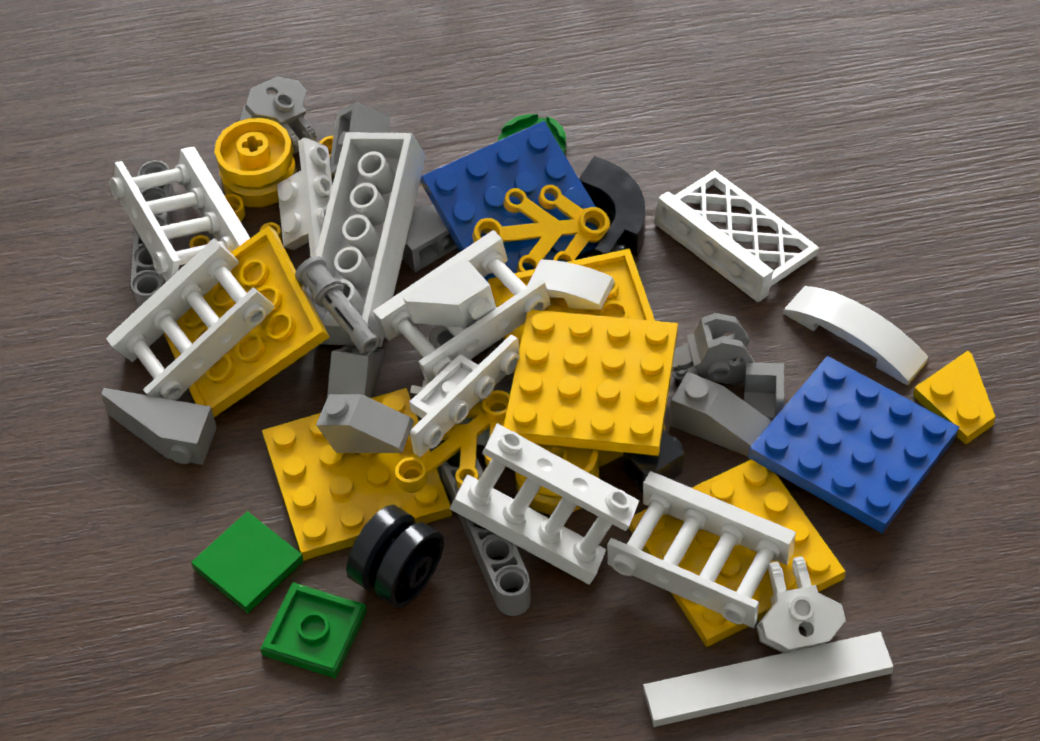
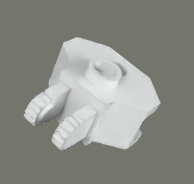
M802 556L793 558L792 570L798 589L787 591L780 564L778 562L768 563V573L774 595L770 598L772 607L756 626L759 641L781 653L829 642L846 621L842 604L818 593L816 585L811 586L806 562ZM799 626L806 630V637L799 633Z

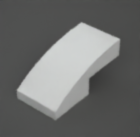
M541 259L527 287L542 278L546 283L549 297L564 298L569 308L601 310L615 281L612 276L588 267L568 262Z

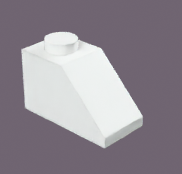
M466 257L402 296L409 318L414 324L466 327L496 308L489 283Z

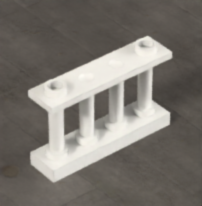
M194 147L181 149L179 164L176 165L175 169L133 178L122 161L115 162L114 176L110 179L112 196L120 201L152 256L156 272L162 274L166 282L178 272L180 265L186 264L206 246L202 245L175 252L169 239L208 231L210 234L213 233L216 240L230 252L250 239ZM179 183L184 185L188 192L146 202L140 190ZM188 207L198 209L202 215L201 218L161 227L154 217L156 214Z
M494 230L373 310L379 330L388 341L399 334H403L424 357L418 362L426 384H429L459 354L471 360L525 323L527 312L529 313L531 310L544 311L545 308L551 305L546 283L542 278L527 287L504 264L508 259L503 240ZM466 257L482 277L493 273L515 296L491 310L486 316L468 328L445 326L454 337L436 349L410 320L402 296Z
M215 238L106 338L112 348L133 362L138 357L154 380L143 389L148 396L170 400L179 399L193 383L248 332L261 323L275 308L272 302L254 287L246 293L230 272L239 264V261ZM218 282L236 303L221 318L217 316L203 298ZM191 307L208 327V330L193 344L176 323ZM164 332L181 353L166 369L149 348Z
M497 423L482 454L492 458L479 480L467 474L449 509L590 585L597 574L606 551L605 548L599 546L600 542L612 524L624 531L628 529L639 500ZM505 467L527 477L515 499L493 488ZM541 486L563 497L550 518L528 507ZM577 505L598 516L585 537L564 527V524Z
M650 471L643 483V504L647 505L648 508L627 544L613 538L609 540L607 544L608 565L612 566L614 570L622 575H633L720 613L725 619L734 624L743 623L754 628L757 623L759 601L752 599L768 569V563H771V561H778L785 565L789 563L794 553L796 532ZM668 514L684 521V524L664 559L661 560L643 552L642 549L661 516ZM703 529L721 538L700 576L678 567L697 531ZM741 545L757 552V555L737 592L715 583V580L734 546Z

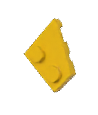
M966 351L914 388L913 396L924 407L959 426L957 437L965 445L994 425L996 416L973 355L969 351Z

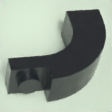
M594 156L579 177V180L595 207L602 209L613 222L595 248V256L630 249L631 254L638 257L645 238V200L642 191L630 174L621 167Z

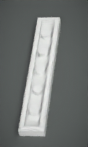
M876 632L643 684V692L653 726L657 727L892 674L893 664L881 632Z

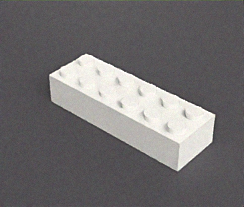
M346 132L315 256L322 257L326 262V269L332 277L338 278L343 283V294L360 313L373 332L379 336L381 342L378 347H382L384 336L379 330L373 310L393 298L426 155L412 133ZM307 287L306 291L330 336L321 344L355 346L326 307L315 304L312 299L313 294Z

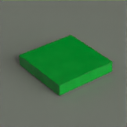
M247 511L200 553L191 564L197 573L248 614L301 565L304 560L300 552Z
M292 582L260 648L262 656L336 679L367 613L366 605Z

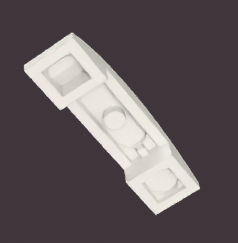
M804 286L784 309L783 314L810 330L815 331L820 325L877 358L876 368L907 386L928 362L929 357L895 325L862 304L835 292Z

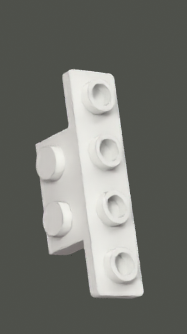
M304 137L298 141L301 171L277 184L283 246L295 250L309 242L310 256L314 257L333 185L327 146Z
M510 335L479 365L459 354L409 401L411 412L422 418L410 431L414 454L421 457L430 448L436 447L441 442L444 434L456 423L462 422L468 415L469 410L481 399L487 398L500 380L515 371L517 360L520 359L517 337Z

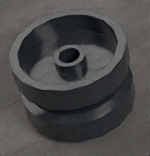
M396 505L385 506L374 514L356 538L348 556L346 566L347 577L368 591L375 589L376 596L397 609L405 607L421 593L435 573L443 553L444 536L424 522L416 523L415 517Z

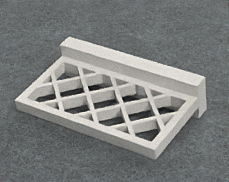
M716 171L711 172L676 195L668 191L658 197L654 224L756 302H760L768 296L769 288L818 254L819 247ZM714 185L724 192V195L705 194V190ZM685 202L699 203L701 210H693ZM706 204L725 206V212L706 211ZM731 206L744 207L750 214L731 213ZM710 222L726 223V230L718 229ZM732 223L751 225V232L732 230ZM757 225L770 226L776 231V234L757 232ZM735 241L752 242L753 250L745 249ZM758 243L777 244L778 252L759 250ZM783 245L797 246L802 252H784ZM762 261L779 262V267L772 270Z

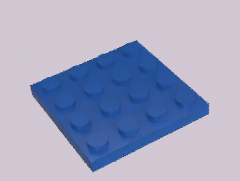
M545 121L422 175L420 179L421 185L460 252L474 243L472 233L475 225L481 219H495L502 227L535 223L521 212L511 213L505 209L503 200L506 193L512 188L521 189L529 200L559 221L570 220V218L557 208L545 209L538 202L541 189L546 185H555L560 189L563 196L582 209L595 207ZM546 193V194H544V196H545V198H546L547 200H549V201H555V200H556V199H555V196H554L553 194H551V193ZM517 197L509 198L511 203L515 205L521 204ZM591 222L586 223L589 229L597 230L595 224ZM487 233L481 234L480 237H484ZM575 235L561 236L543 260H553L558 252L565 251ZM540 238L503 242L508 259L504 264L513 273H517L516 267L520 258L528 255ZM588 242L575 260L595 252L599 242ZM559 259V260H558V261H562V262H567V261L564 260V259ZM530 263L522 264L526 271L534 269ZM489 273L483 278L488 282V279L495 278L496 276L493 273Z
M827 356L751 445L748 458L883 534L957 437L959 426Z

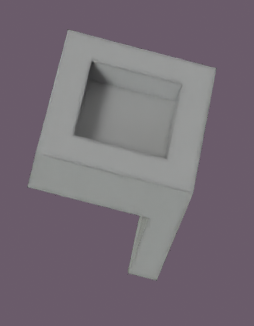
M746 362L744 401L771 421L784 407V363Z

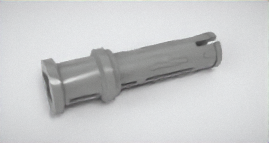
M314 256L305 260L297 268L295 277L312 292V299L315 304L326 307L358 348L360 354L366 355L374 351L379 346L381 340L343 294V283L338 278L332 277L326 269V262L322 257Z

